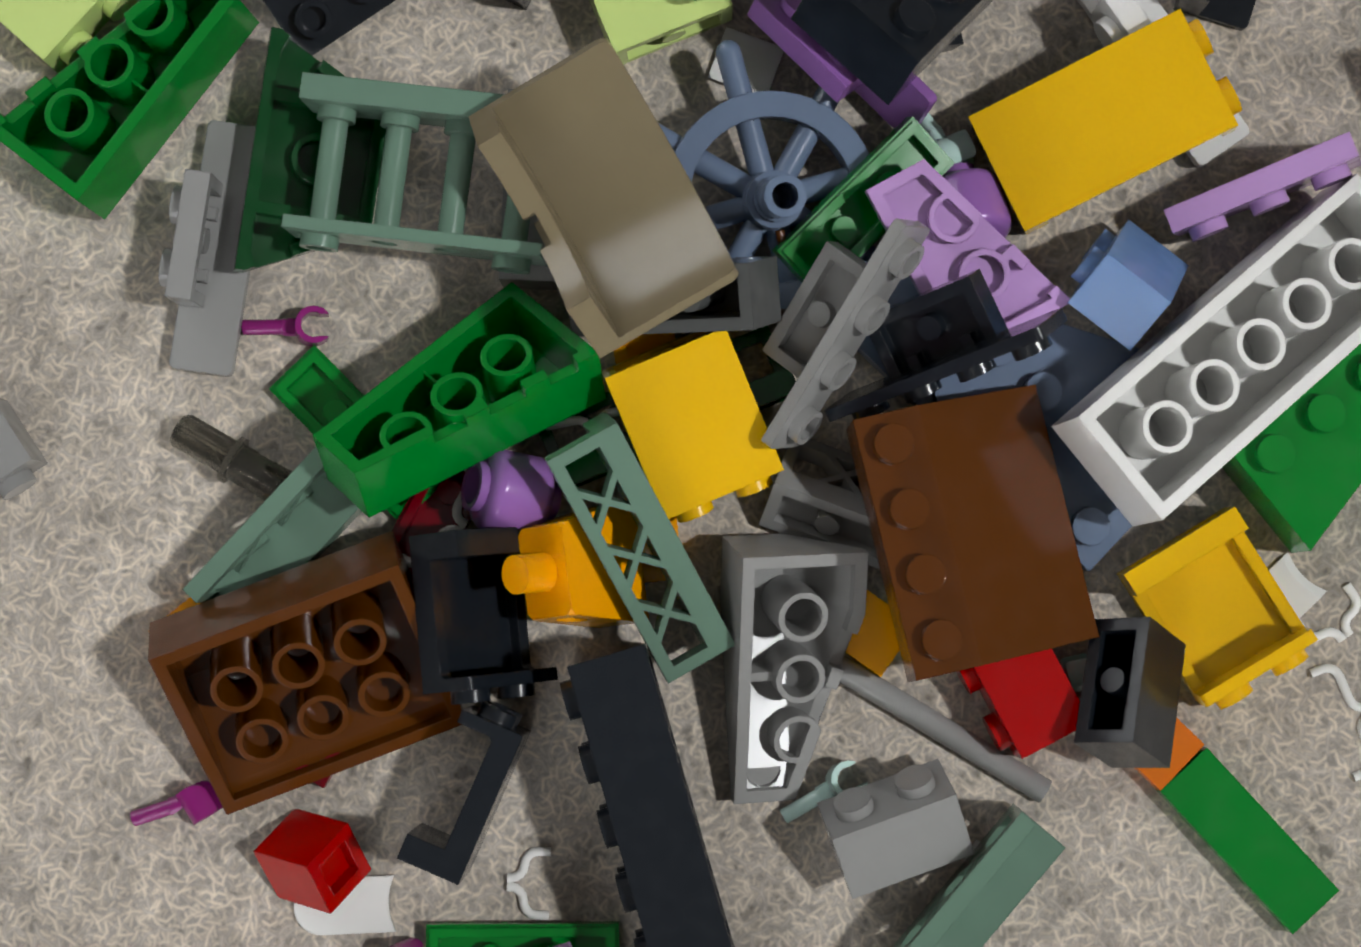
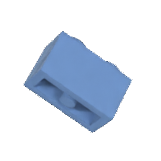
M1128 219L1116 235L1105 228L1084 254L1083 260L1070 276L1079 285L1068 303L1131 351L1170 305L1189 265Z

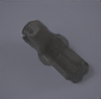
M194 415L183 416L176 424L170 437V443L173 447L218 472V481L225 483L230 480L264 501L292 473V470L268 459L249 447L250 440L242 436L235 440Z

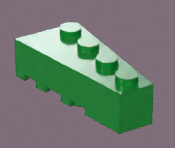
M240 0L138 1L123 13L125 20L102 39L94 36L76 51L79 54L76 60L51 80L46 76L25 92L28 98L6 116L0 113V142L75 200L105 220L260 23Z
M511 282L313 435L326 476L339 491L370 518L491 457L495 453L503 451L605 400L606 394L600 358L593 347Z
M1361 344L1222 467L1291 553L1311 551L1361 484Z

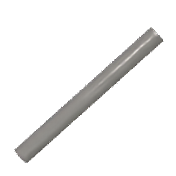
M843 657L840 667L844 672L840 683L1038 803L1044 798L1052 783L1050 779L1007 753L1000 752L997 747L848 657Z

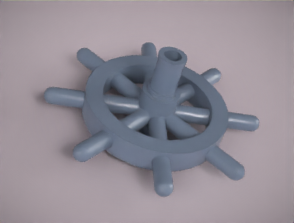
M724 40L716 48V58L728 100L700 117L683 136L660 123L659 125L691 182L695 173L736 197L705 206L717 229L743 222L728 249L731 258L754 257L765 235L771 256H774L775 253L772 250L778 245L775 231L784 229L785 236H787L791 229H794L811 212L804 205L823 200L869 155V152L856 131L834 111L839 102L836 103L820 86L812 98L786 91L752 92L740 46L733 40ZM764 119L780 120L797 125L774 168L760 121ZM736 126L749 175L706 150L716 138ZM818 139H820L832 151L841 168L798 179L797 177ZM871 246L860 258L868 262L876 247ZM777 257L781 309H787L802 282Z

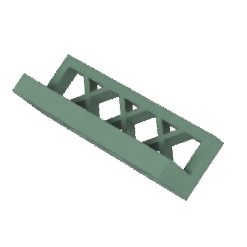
M603 412L582 424L587 432L586 435L553 452L544 459L658 668L669 684L735 646V642L619 425L606 412ZM596 449L608 471L601 494L577 488L565 466ZM615 486L622 499L612 497ZM583 499L598 503L594 518ZM609 506L629 511L638 529L631 549L606 543L601 531ZM645 543L648 545L652 555L643 553ZM614 556L628 559L624 574ZM639 562L659 567L668 582L661 604L636 598L631 588ZM675 598L677 599L682 610L673 608ZM644 611L658 614L654 628ZM669 617L689 622L701 643L673 660H670L661 644Z
M317 447L306 456L182 589L196 603L206 602L318 559L362 512L328 480Z
M1013 803L974 849L975 855L969 856L892 947H983L1066 847Z

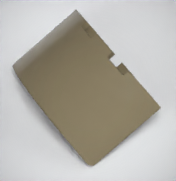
M599 38L469 116L478 148L499 178L522 219L527 220L534 215L537 216L539 221L535 222L534 226L546 246L540 252L556 282L567 312L600 359L723 288L738 277L739 272L693 183L645 99L607 39Z

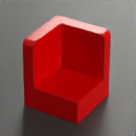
M300 809L293 810L253 851L278 897L329 914L341 904L372 870L347 822Z

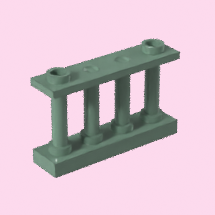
M302 72L299 98L312 112L317 113V120L323 123L310 217L283 214L281 227L294 237L300 238V247L320 252H338L339 243L485 259L492 260L491 269L522 275L530 274L531 265L548 267L540 252L544 245L542 243L527 242L530 218L527 220L522 219L508 193L502 238L463 234L476 142L469 116L505 94ZM356 117L381 120L380 126L386 129L373 224L336 220L348 126L355 125ZM420 124L444 127V134L450 136L437 231L399 227L412 133L419 132Z

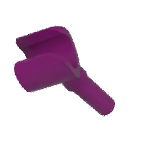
M313 305L300 310L296 318L243 320L242 333L243 335L297 336L299 341L306 346H321L327 342L329 336H308L302 330L301 325L310 316L329 317V313L324 308Z
M203 780L186 787L165 801L131 811L130 818L134 826H139L174 815L184 809L193 825H196L223 807L210 781Z

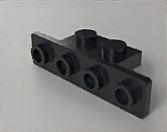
M980 269L890 306L889 313L883 324L873 334L869 335L887 371L888 377L849 392L826 408L824 412L829 422L850 414L854 420L877 415L890 408L889 399L903 394L907 403L920 400L942 388L940 379L955 373L960 383L981 376L997 366L994 358L1009 352L1012 353L1015 361L1026 359L1050 347L1053 343L1049 334L1065 323L1067 318L1063 309L1059 308L1008 329Z

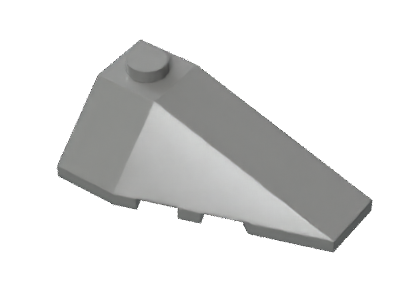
M789 534L722 536L721 618L735 642V646L723 652L730 799L733 804L796 800L821 733V728L818 725L831 689L837 690L844 672L840 665L852 633L858 635L865 616L869 552L864 548Z

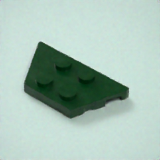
M271 27L233 268L234 272L240 273L315 252L314 250L300 247V238L294 237L281 227L283 214L310 217L323 123L317 120V113L312 112L299 98L302 72L345 77L326 61H318L291 41V35L276 27ZM356 117L355 125L348 126L336 220L370 224L373 222L386 129L380 126L381 120Z

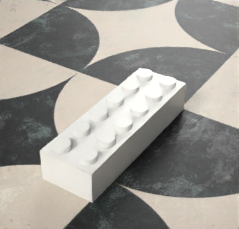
M1358 173L1317 194L1051 426L1132 527L1164 520L1361 344V177Z

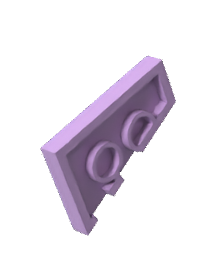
M1347 132L1166 208L1164 213L1173 234L1181 236L1189 233L1192 241L1195 242L1227 229L1229 226L1226 218L1250 209L1253 217L1289 203L1290 200L1287 194L1313 185L1315 191L1344 181L1352 176L1350 170L1361 166L1360 156L1350 132Z
M925 159L864 191L885 231L888 230L896 218L919 221L930 228V232L922 244L925 249L923 258L914 272L909 275L918 294L980 269L1008 329L1069 304L1070 298L1057 285L1052 284L1014 244L1007 241L985 220L981 213Z

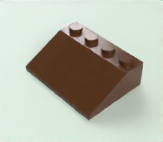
M1036 385L915 405L852 420L846 432L907 682L919 681L1099 637Z
M393 531L150 622L148 661L227 815L462 725L457 722L463 709L462 704L451 705L450 692L423 694L413 578ZM339 752L338 755L325 759L326 756ZM308 765V766H306V767H304V768L295 770V768H298V767H300V766Z

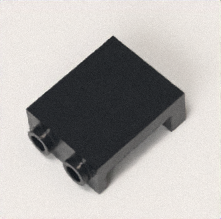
M516 527L460 529L409 536L423 694L450 692L451 705L491 701L490 688L496 687L497 699L536 695L535 682L558 680L557 667L535 669L531 666L524 594H511L505 588L502 581L504 561L510 555L520 554L518 535L521 530Z
M492 700L482 702L480 708L473 705L462 709L457 722L489 736L491 744L451 835L421 823L407 833L397 859L456 885H459L468 875L531 733V730L519 725L523 714Z

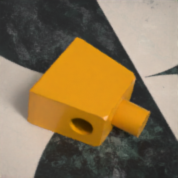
M596 506V507L588 508V510H589V512H590V514L592 515L593 518H594V515H595L597 506ZM609 506L601 531L606 543L631 549L637 532V525L629 511ZM574 512L547 520L539 525L521 529L518 535L520 554L510 555L506 558L502 566V581L505 588L511 594H525L527 614L533 621L592 628L634 624ZM614 556L624 574L628 559ZM639 562L631 589L636 598L647 601L642 563ZM644 611V613L646 614V616H647V618H648V620H649V614H648V612H647V611Z

